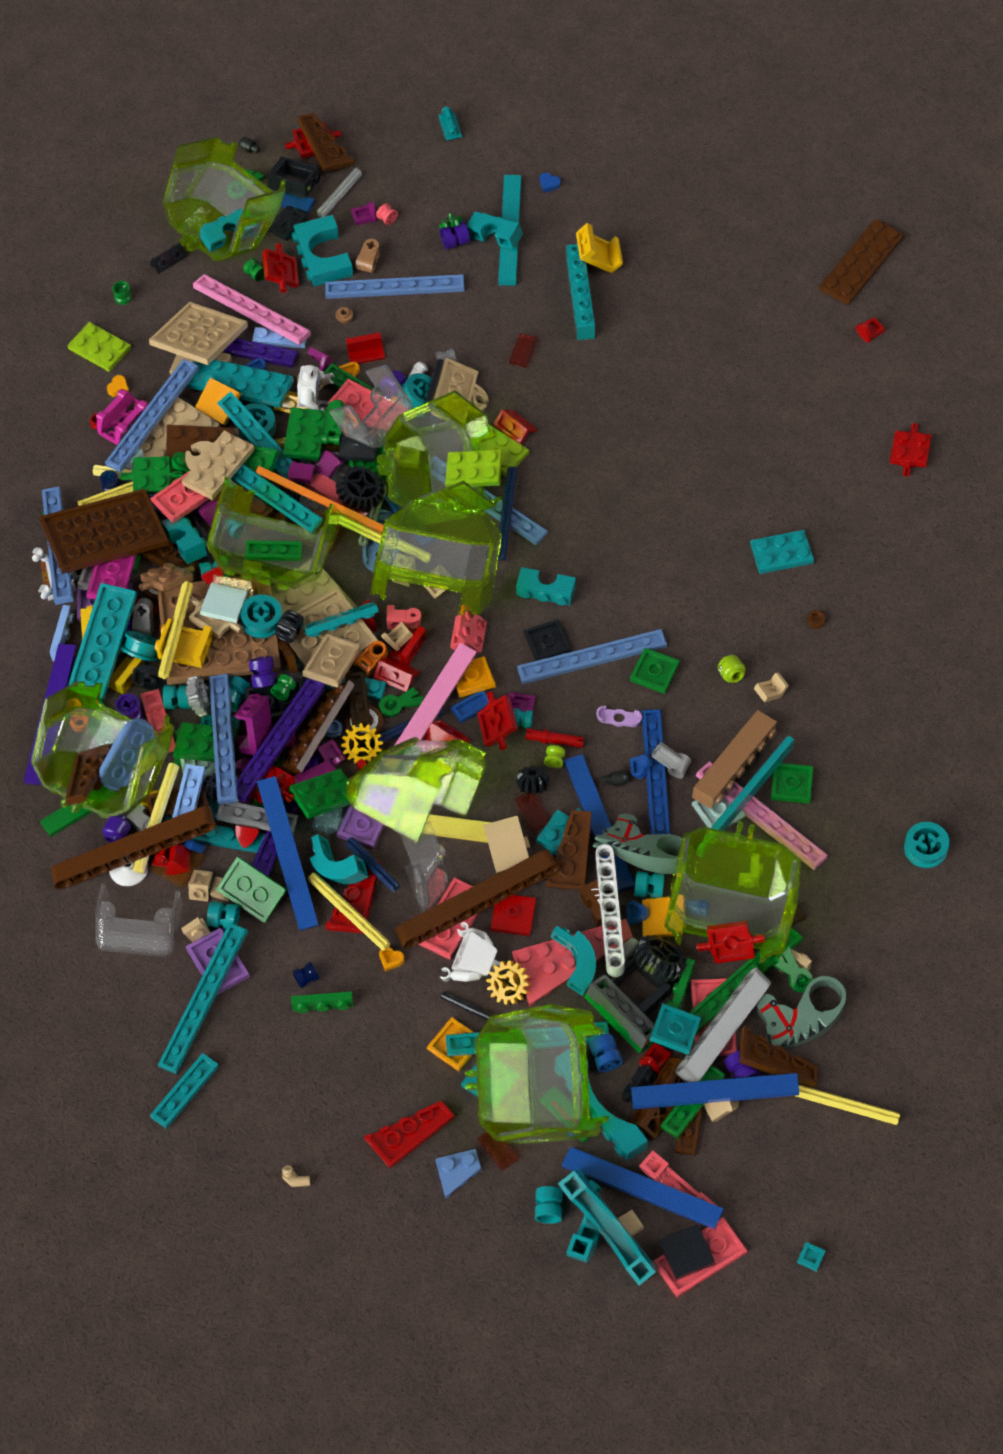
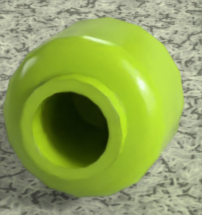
M736 655L723 657L717 668L720 675L728 683L741 681L746 671L744 664Z

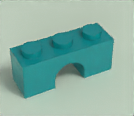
M246 207L241 210L237 209L230 215L221 216L212 223L204 224L200 230V238L209 252L225 246L226 236L224 232L233 231L241 239L255 232L256 222Z
M474 212L466 225L470 238L485 242L489 235L495 233L498 245L514 250L523 235L518 222L490 216L486 213Z
M183 517L174 524L168 518L161 521L168 540L173 544L177 543L179 553L187 564L207 556L205 549L207 543L203 537L200 538L195 527L192 528L188 517Z
M521 567L516 583V595L522 598L538 599L541 602L549 601L562 606H571L576 588V578L557 574L554 583L545 585L540 582L539 570Z

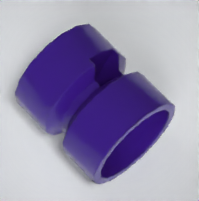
M464 221L459 222L460 225L454 227L440 228L441 240L446 250L455 248L457 244L464 245L470 243L468 229Z
M272 656L248 660L249 670L253 672L251 680L254 688L277 683L276 673L272 671L274 668Z
M123 694L117 698L115 708L118 719L123 726L131 720L143 719L140 702L135 695Z
M740 1050L733 1052L724 1060V1064L729 1072L734 1073L733 1079L761 1076L759 1069L739 1063Z

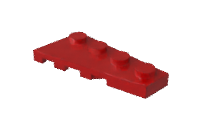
M365 865L368 878L354 884H349L341 896L368 921L378 877ZM336 907L332 912L333 915L330 921H327L325 925L326 930L364 934Z
M439 1101L417 1111V1114L400 1119L399 1122L391 1126L387 1125L380 1128L378 1132L365 1135L364 1140L391 1169L454 1119V1114L442 1101Z

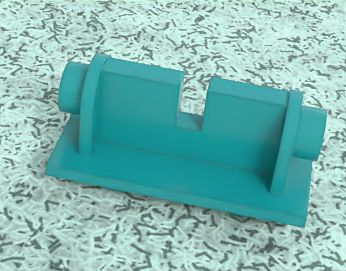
M445 106L442 114L438 115L445 140L461 138L462 134L455 112H452L451 108Z

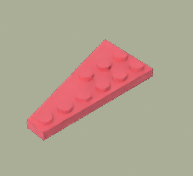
M627 919L621 920L623 944L633 937ZM602 926L582 931L581 933L589 940L593 947L596 963L605 956ZM611 926L608 929L615 930L616 927ZM555 940L512 951L514 962L521 964L520 969H527L524 973L525 975H530V978L526 981L531 983V986H526V990L529 993L525 994L529 1007L540 998L549 995L557 987L567 983L576 969V961L573 954ZM613 944V945H610L609 947H611V948H617L618 946Z

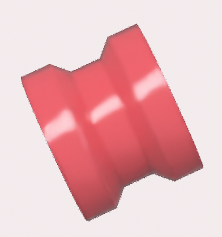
M385 203L380 206L376 216L383 220L386 225H391L396 221L398 212L395 209H391V206Z

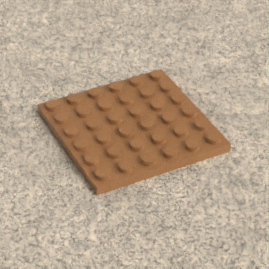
M269 573L223 579L222 585L248 591L246 600L255 595H269L272 597ZM205 581L192 582L191 596L201 601L206 597L210 585ZM182 585L164 592L157 589L161 628L163 624H166L168 618L173 620ZM189 603L183 627L202 631V628L189 621V616L195 610V606ZM270 612V620H272L274 614ZM253 613L249 616V619L254 621ZM241 615L239 616V619H238V621H237V623L240 624V625H241ZM230 628L220 639L213 636L202 668L173 662L170 675L166 679L167 685L187 683L188 678L198 675L204 680H209V676L227 673L229 677L252 675L253 672L249 670L248 660L264 656L273 657V672L281 671L276 634L268 638H255L248 635L244 630L238 633Z

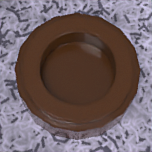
M819 610L811 611L808 614L807 623L811 628L820 629L826 623V615Z

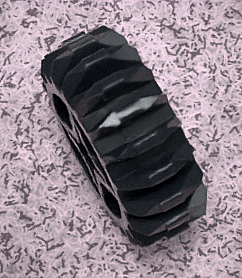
M358 465L354 466V468L349 466L347 470L344 469L338 476V481L335 484L336 494L339 495L338 500H343V505L348 504L349 509L353 507L356 512L359 509L363 513L366 509L371 511L373 507L376 508L382 502L385 493V483L382 482V477H377V472H371V468L365 469L364 465L361 468Z
M655 935L642 937L633 952V957L641 969L651 974L652 977H657L658 980L663 979L665 982L678 980L687 965L684 954L680 952L679 948L674 946V943L671 944L668 940H664L662 937L657 938Z

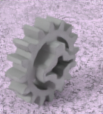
M200 675L188 678L186 694L189 706L192 707V710H195V714L199 717L210 715L211 699L209 685L204 683V679Z

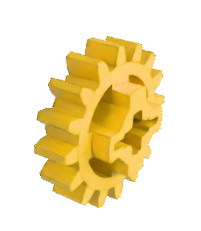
M362 723L359 724V728L352 725L353 731L346 730L348 736L342 737L346 741V743L341 744V747H346L343 754L349 753L347 759L350 761L354 758V764L361 759L364 761L368 760L371 764V758L378 759L376 753L382 752L379 745H383V742L378 741L382 736L381 734L375 735L377 729L370 730L369 724L366 728H363ZM358 732H367L364 736L356 734ZM356 738L358 740H361L362 742L366 740L365 744L369 750H367L366 748L364 749L363 747L359 749V744ZM372 738L375 740L374 750L370 747ZM350 739L354 741V748L352 749V751L349 747ZM365 752L368 754V756H366V757H358V756H357V755H359L360 753H365Z
M501 961L500 966H493L495 972L489 971L492 978L486 980V982L491 983L487 990H493L491 997L498 996L497 1002L501 1003L504 1000V1004L509 1005L511 1000L512 1004H517V999L524 1000L523 993H529L526 990V986H531V983H528L526 980L530 978V975L524 974L527 969H520V963L514 964L513 961H508L506 964L505 961ZM510 969L506 974H501L504 970ZM504 979H509V982L513 986H508V983ZM511 991H516L514 995L507 996L511 993Z

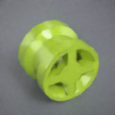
M555 745L548 746L546 748L547 756L544 759V764L551 768H561L563 766L562 758L565 756V750Z

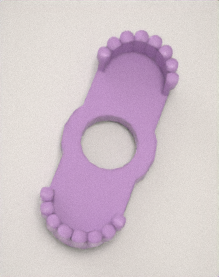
M604 705L599 707L596 712L597 718L601 723L613 724L616 727H637L642 721V715L637 710L634 713L626 712L622 709L612 710L607 709ZM622 714L625 719L622 722H616L614 716Z

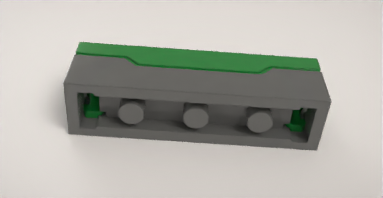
M605 974L590 984L584 998L639 1054L654 1044V1042L650 1041V1037L655 1025Z

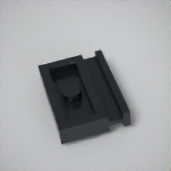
M287 205L267 226V231L287 241L294 232L293 225L306 222L308 220L307 214L294 208L291 209Z

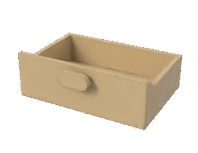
M518 816L483 825L496 874L529 858L526 849L530 848L528 837H523Z

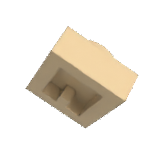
M193 871L188 884L190 900H209V888L214 878L213 872Z

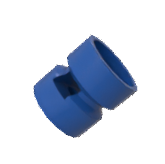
M612 1034L598 1036L589 1042V1048L592 1056L595 1057L594 1061L599 1072H608L622 1065L623 1060L620 1052L616 1050L617 1044Z

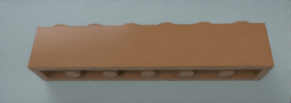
M757 710L694 786L692 798L710 809L716 804L719 805L724 798V793L731 791L735 784L734 781L743 776L747 765L751 766L756 759L755 755L764 750L769 739L772 740L777 732L775 730L777 721Z

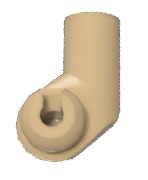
M292 1166L283 1167L282 1178L291 1187L310 1186V1175L298 1176L293 1171Z

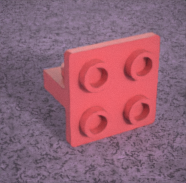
M466 604L460 606L459 615L455 618L450 648L455 651L461 643L477 653H481L487 622Z

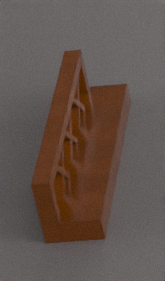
M668 1058L653 1085L686 1083L681 1081L680 1076L675 1073L682 1059ZM675 1106L666 1107L664 1114H660L659 1107L636 1109L628 1123L635 1124L651 1139L656 1140L662 1130L661 1124ZM651 1119H655L656 1124L653 1131L647 1127Z

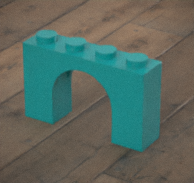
M333 215L293 225L294 232L292 233L294 243L298 244L296 246L298 255L303 257L301 258L302 266L307 268L306 276L308 281H312L313 287L325 284V282L337 281L353 276L352 264L348 253L321 258L311 252L317 244L339 238L338 227Z

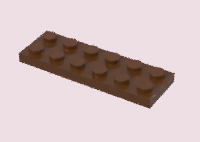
M874 219L820 284L819 290L849 306L902 241L904 233Z
M348 680L340 683L338 688L329 687L325 691V698L316 706L314 716L308 719L306 723L308 726L299 734L297 744L289 750V757L279 767L281 770L291 776L302 773L355 684Z

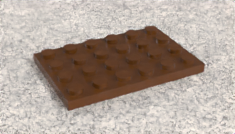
M145 488L39 516L40 524L61 574L169 545L168 538Z

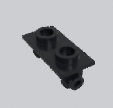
M179 242L155 258H151L149 263L160 274L186 258V255Z
M650 1064L637 1068L631 1079L636 1084L628 1083L622 1092L621 1099L624 1102L628 1103L630 1100L633 1105L631 1087L653 1085L657 1075Z

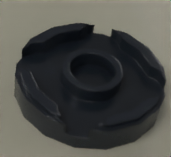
M140 665L132 671V681L134 683L137 682L138 686L143 689L160 690L161 687L167 685V680L158 676L160 667Z

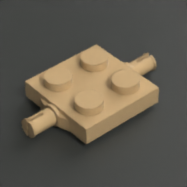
M190 596L189 603L195 606V610L189 616L190 622L202 629L204 625L212 627L213 636L218 639L230 628L241 633L243 626L238 623L200 615L205 598L199 601Z

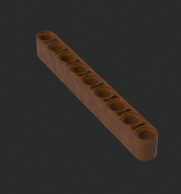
M203 806L52 866L51 874L54 887L56 889L71 887L214 830L216 824L211 807Z
M543 850L396 927L394 933L403 948L410 949L549 877L559 869V865L549 850Z

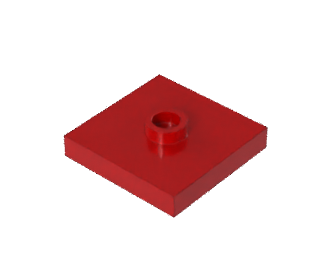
M512 895L495 904L491 931L530 936L536 898Z

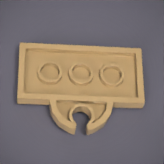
M446 358L430 412L460 425L464 424L467 413L472 415L482 413L487 407L486 404L489 399L486 392L475 384L479 371Z
M225 430L214 443L199 441L192 444V451L200 452L201 454L193 456L190 451H186L185 460L190 472L182 480V484L213 500L255 450L254 445Z

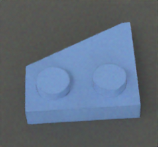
M476 1149L435 1159L445 1199L449 1198L451 1193L467 1183L469 1178L474 1177L481 1171Z

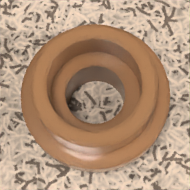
M342 307L336 311V319L340 323H349L353 318V311L350 308Z

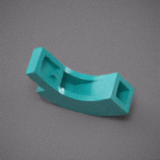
M318 834L311 837L313 842L312 849L316 855L310 857V861L318 873L340 884H354L368 878L363 859L352 855L342 861L335 862L328 839Z
M556 926L550 937L567 948L573 954L576 961V969L568 979L566 986L583 996L588 990L596 970V957L593 947L580 931H577L573 937L568 929Z
M585 1214L577 1234L573 1233L566 1255L589 1263L602 1234Z

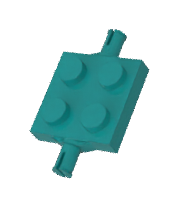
M558 809L536 840L538 844L549 850L553 857L558 853L557 850L561 844L569 819L568 815Z

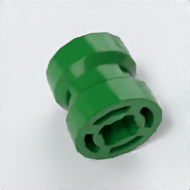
M251 258L245 263L243 271L247 275H251L253 280L260 282L265 278L264 265H260L259 261Z
M125 281L116 282L112 287L115 302L119 305H126L132 299L129 284Z
M281 674L277 680L278 683L274 684L270 691L277 699L286 701L290 696L289 692L293 691L297 684L290 676Z

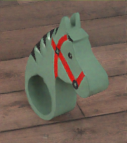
M626 813L618 816L614 826L608 829L604 828L603 834L595 836V840L598 842H595L593 847L598 848L603 844L609 845L613 848L614 855L618 858L655 873L679 874L686 871L692 854V846L680 836L673 834H641L636 826V817ZM665 852L673 853L677 856L669 855Z
M820 976L808 984L796 1009H791L782 1004L779 1005L775 997L770 994L762 995L757 1002V1013L766 1025L765 1037L767 1042L774 1046L780 1045L783 1048H792L822 1036L839 1020L845 1007L846 991L837 979L830 976ZM829 987L839 994L841 1002L832 1010L820 1012L814 1008L815 1006L811 1003L809 996L817 988Z

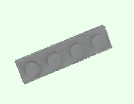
M237 802L219 806L217 820L271 831L264 808ZM286 813L292 835H294L298 815Z

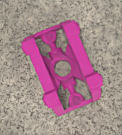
M120 389L117 397L103 412L97 413L98 434L118 445L149 403L144 400L139 401L130 392ZM132 402L135 403L134 410H130L127 413V408ZM114 427V431H109L107 434L105 433V431L108 428Z

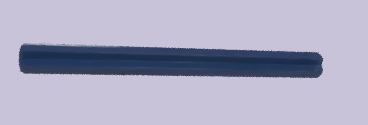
M511 466L507 468L496 550V560L505 561L517 477V468Z

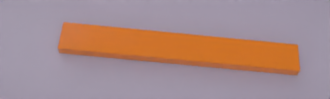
M258 466L256 470L260 476L384 535H387L390 530L366 516L261 466Z

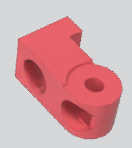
M387 605V630H393L401 622L409 629H417L422 623L420 610L417 608L395 610V605Z

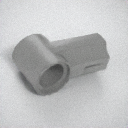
M662 742L652 752V757L666 766L670 775L679 779L684 777L691 764V759L687 755L676 753Z

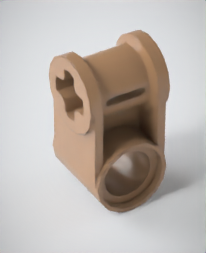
M368 239L364 242L361 252L356 259V269L374 273L380 256L377 240Z

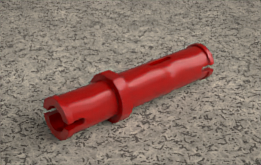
M527 728L525 740L539 741L545 745L546 743L583 748L584 736L549 732L548 729L543 731Z

